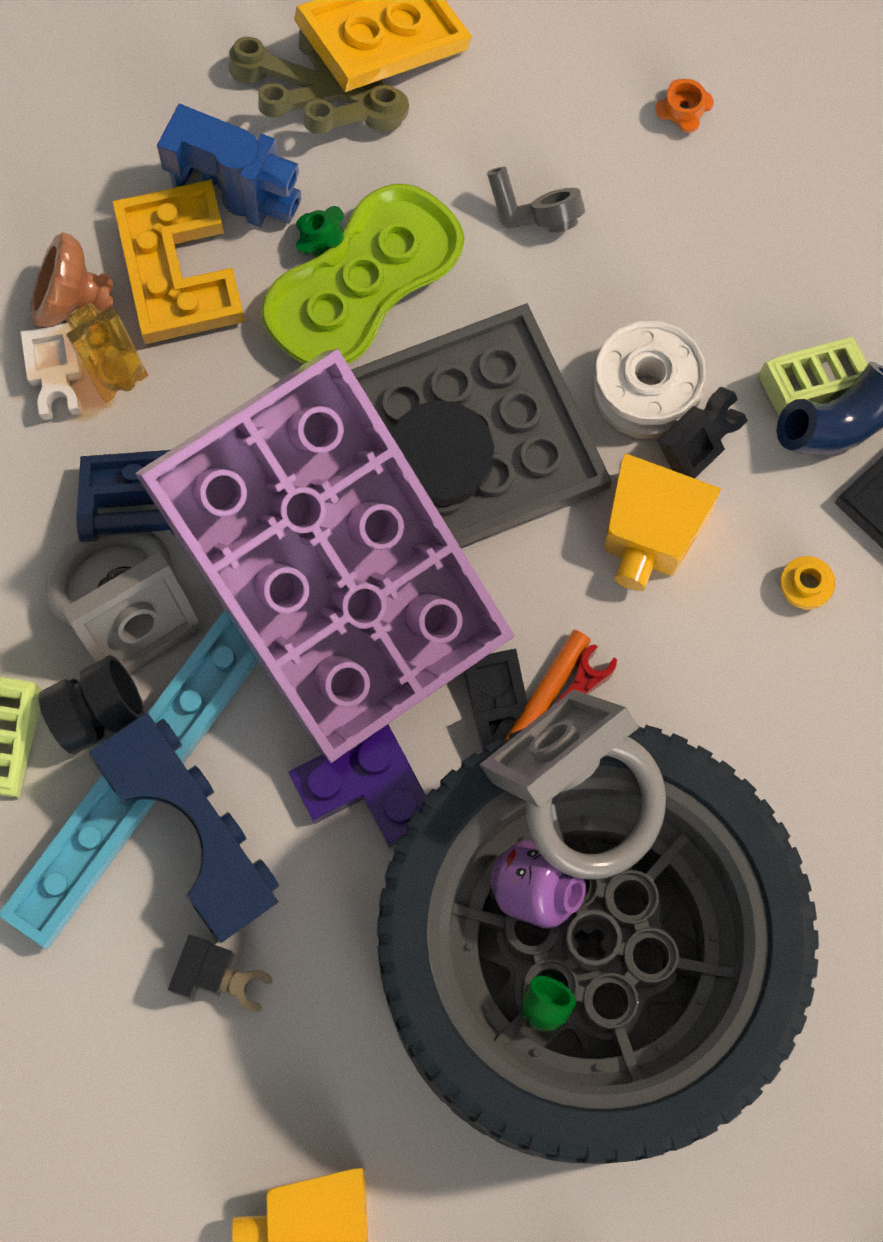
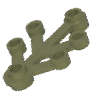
M301 29L299 30V49L302 53L309 56L316 71L268 54L263 43L254 37L239 38L229 50V72L237 81L256 83L263 80L268 74L302 87L287 90L283 85L277 83L263 85L258 92V109L265 116L280 117L287 111L305 107V128L315 134H325L334 127L365 121L370 128L376 131L389 132L399 128L402 121L408 115L409 101L406 95L392 86L384 85L382 80L344 92ZM340 100L349 104L334 108L329 102Z

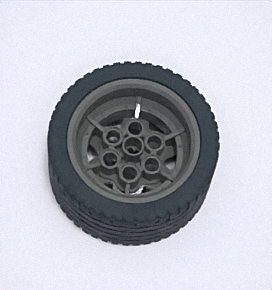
M645 725V728L639 727L628 737L638 742L650 753L663 777L666 791V808L663 824L655 842L636 864L622 873L603 879H584L587 894L580 908L557 927L546 928L547 939L542 944L527 946L517 939L514 932V926L519 920L508 916L500 910L495 894H492L490 880L492 868L501 853L521 840H532L527 826L526 801L492 784L479 765L522 730L509 734V739L503 742L498 739L484 746V752L479 755L473 753L461 762V767L457 771L452 769L440 780V787L437 790L432 789L422 801L420 810H415L406 824L407 832L405 835H400L394 848L393 859L389 861L385 874L386 887L382 888L379 901L380 910L377 919L379 944L377 950L384 993L400 1040L423 1080L436 1096L451 1108L453 1113L483 1135H487L496 1142L521 1153L558 1162L607 1164L648 1159L692 1145L697 1140L704 1139L718 1131L717 1127L719 1125L730 1123L742 1113L741 1111L746 1106L751 1105L763 1093L761 1088L764 1085L771 1084L781 1071L779 1066L784 1060H788L796 1045L793 1040L796 1035L801 1034L807 1016L804 1015L807 1007L811 1006L815 990L811 987L812 979L817 977L818 959L814 957L815 950L819 948L818 930H814V921L817 920L815 902H810L808 894L812 891L808 875L803 874L800 867L803 861L797 848L791 847L788 841L791 836L782 822L778 823L773 817L775 811L765 799L762 801L755 794L757 789L745 778L741 780L734 774L736 770L723 760L719 763L711 757L713 755L712 752L700 745L695 748L687 744L688 739L674 733L669 736L663 734L660 728ZM609 756L602 757L598 768L589 778L569 790L559 792L553 797L551 815L559 838L568 847L583 854H592L584 840L605 842L618 846L631 833L639 817L641 793L638 781L631 769L622 761ZM623 887L637 890L643 897V912L631 916L619 911L613 899L614 892ZM679 894L691 917L696 942L666 928L664 925V919ZM591 936L596 938L600 944L595 952L601 959L597 960L592 956L587 958L580 956L577 953L579 944L574 938L578 937L582 941L588 940ZM640 944L655 946L663 957L661 972L656 974L642 972L633 960L635 946ZM479 959L502 967L510 973L509 980L495 1002L483 978ZM543 974H553L559 977L576 999V1005L567 1021L560 1028L551 1032L533 1029L530 1025V1020H526L521 1012L522 998L529 983L534 977ZM609 987L620 993L624 1001V1010L619 1018L611 1020L602 1018L595 1011L592 999L596 990ZM652 1003L683 1006L673 1023L657 1039L651 1042L647 1006ZM571 1030L576 1035L587 1059L556 1053L545 1048V1046L563 1031Z

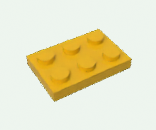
M313 0L297 5L294 21L344 92L466 51L472 35L446 0Z

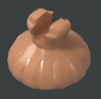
M62 232L56 235L44 255L31 300L30 320L35 327L44 328L58 325L76 309L87 312L90 318L98 321L99 319H105L113 306V297L110 296L113 281L108 274L100 273L97 276L94 273L87 272L83 248L70 234Z

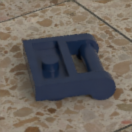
M170 450L80 457L76 514L77 533L80 542L98 541V537L102 535L171 530L173 536L175 535L159 510L98 514L99 508L155 504L135 473Z

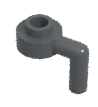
M497 167L487 172L501 223L506 228L536 223L539 227H548L549 232H563L575 227L578 224L577 218L585 213L583 199L578 188H563L551 191L536 198L532 203L517 206L507 168Z

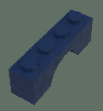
M147 712L90 750L89 755L121 803L136 800L163 802L180 811L193 825L200 842L201 865L196 881L186 897L216 941L222 943L279 902L272 893V891L279 887V884L261 859L252 864L240 846L247 838L232 815L226 812L219 816L207 798L215 792L201 770L196 765L187 770L175 753L176 750L182 747V744L165 719L155 723Z

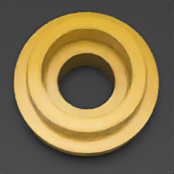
M802 556L787 564L780 578V587L784 597L792 605L801 609L811 610L819 608L829 601L835 590V576L831 568L821 559L812 556ZM803 574L814 576L818 586L816 588L805 587L800 581V576Z

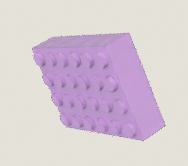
M338 349L322 352L135 473L317 751L330 763L515 637Z

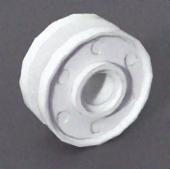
M637 321L621 327L603 343L597 357L596 373L594 375V401L602 418L618 432L636 439H659L693 406L698 407L706 381L705 358L696 341L681 328L662 321ZM650 375L657 378L660 383L647 385L638 378Z

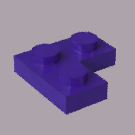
M389 724L332 763L323 755H320L288 771L314 824L364 799L389 848L397 844L400 835L406 834V824L415 810H420L422 801L426 797Z

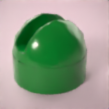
M536 976L531 980L523 995L521 1012L526 1020H530V1025L533 1029L551 1032L560 1028L567 1021L576 1005V999L569 988L561 982L546 976Z

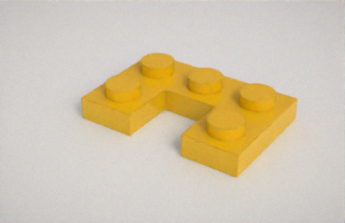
M212 179L112 201L141 334L145 344L245 322L233 267L187 278L182 277L175 244L224 233Z

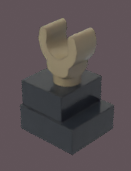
M189 934L168 991L194 1001L198 989L220 996L222 991L237 997L242 1007L248 1011L261 1012L263 1009L261 1004L247 999L245 994L246 987L255 980L266 984H271L273 980L269 974L261 970H252L245 974L231 970L230 967L235 956L231 950Z

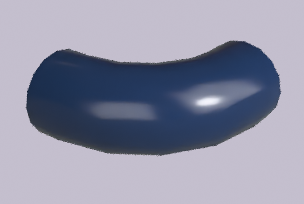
M869 362L853 385L833 400L818 403L807 399H796L788 403L779 416L776 428L777 438L782 447L799 454L832 455L859 446L883 429V366L875 362Z

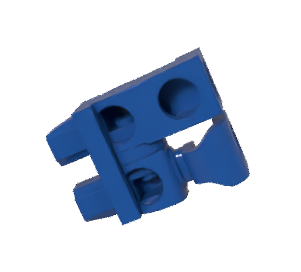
M179 103L157 143L162 170L170 173L173 188L186 185L195 168L202 171L203 181L212 179V184L219 187L225 208L234 215L246 216L247 223L261 228L267 215L290 223L301 202V190L294 188L299 174L298 163L277 156L275 138L261 133L258 140H256L253 134L240 127Z

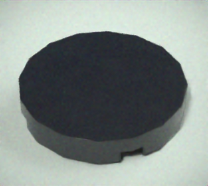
M436 400L417 405L400 417L390 433L434 505L448 506L466 501L476 493V490L482 486L484 481H487L492 472L494 443L489 427L475 411L459 403Z

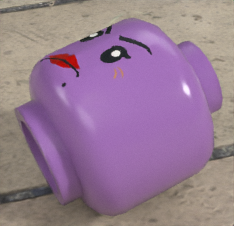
M521 840L500 854L492 868L490 878L492 891L495 894L500 910L512 918L542 928L557 927L566 921L572 913L576 912L583 903L586 892L584 879L566 875L551 866L539 853L532 840Z

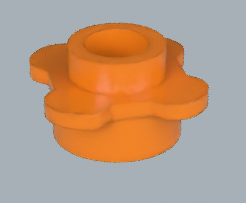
M677 79L670 83L666 98L656 103L655 113L658 118L662 120L669 119L679 125L683 132L691 133L699 128V119L704 112H708L713 108L714 100L712 95L706 92L704 87L697 81ZM680 104H685L689 107L684 109L681 108Z

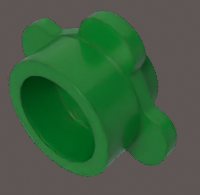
M331 206L326 211L316 210L299 217L296 227L300 231V239L296 243V248L300 254H311L319 257L329 248H335L342 243L344 230L340 225V221L344 218V213L340 207Z

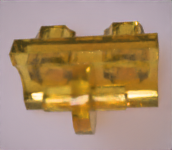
M88 303L66 318V322L71 329L66 336L97 393L105 403L112 400L118 390L130 391L134 388L136 381H141L149 376L119 315L111 306L99 312L93 303Z

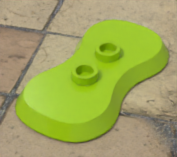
M390 184L366 195L353 210L343 231L344 239L340 245L335 248H329L319 257L288 270L269 287L264 296L261 315L265 329L271 338L287 354L303 364L324 351L334 349L340 351L347 364L362 356L374 341L389 310L408 293L437 281L446 275L461 256L464 246V231L456 216L444 203L429 192L410 184Z

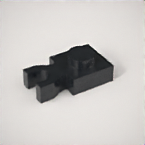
M719 387L709 398L704 410L693 406L657 440L673 471L695 479L725 450L721 439L726 434L739 430L748 421L744 413L732 408L729 409L738 400L735 392Z

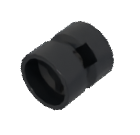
M111 655L80 671V682L75 678L71 680L63 679L39 693V706L47 727L59 745L65 751L74 755L104 738V728L109 732L117 733L144 715L143 702L134 681L122 663Z

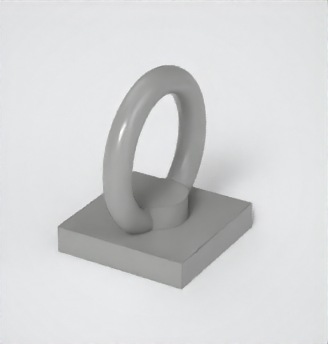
M152 532L102 535L98 537V541L80 542L79 538H77L58 555L49 571L46 581L48 605L60 622L74 629L94 662L111 655L122 663L128 673H131L203 630L200 621L171 570L170 556L166 546ZM127 545L141 550L146 555V560L75 602H71L68 596L70 577L77 566L91 554L107 547Z
M574 689L479 765L492 784L526 801V819L530 836L539 853L551 866L575 878L603 879L629 869L651 848L663 824L666 808V791L662 774L653 757L642 745L628 737L639 728L628 709ZM602 757H613L626 764L638 781L641 793L639 817L631 833L615 848L599 854L577 852L568 847L556 833L551 815L552 799L559 792L569 790L589 778L598 768Z

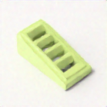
M852 336L782 355L764 362L758 377L775 411L780 416L788 403L796 399H807L813 402L824 403L837 398L847 391L859 378L867 366V362ZM846 354L856 375L848 377L838 357ZM828 361L837 380H829L822 363ZM811 368L819 385L812 386L805 372L806 369ZM794 375L802 390L795 392L788 376Z
M0 677V697L20 700V707L17 709L0 706V720L17 723L15 732L0 729V743L13 745L12 754L0 753V766L10 767L8 777L0 776V796L19 798L40 713L38 699L39 693L42 690L34 682Z

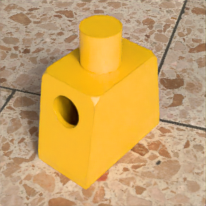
M625 453L617 478L604 543L605 551L622 558L614 578L615 581L625 588L634 591H644L652 570L666 575H674L710 517L721 488Z
M365 1168L346 1170L268 1189L266 1195L267 1215L233 1217L232 1242H368Z

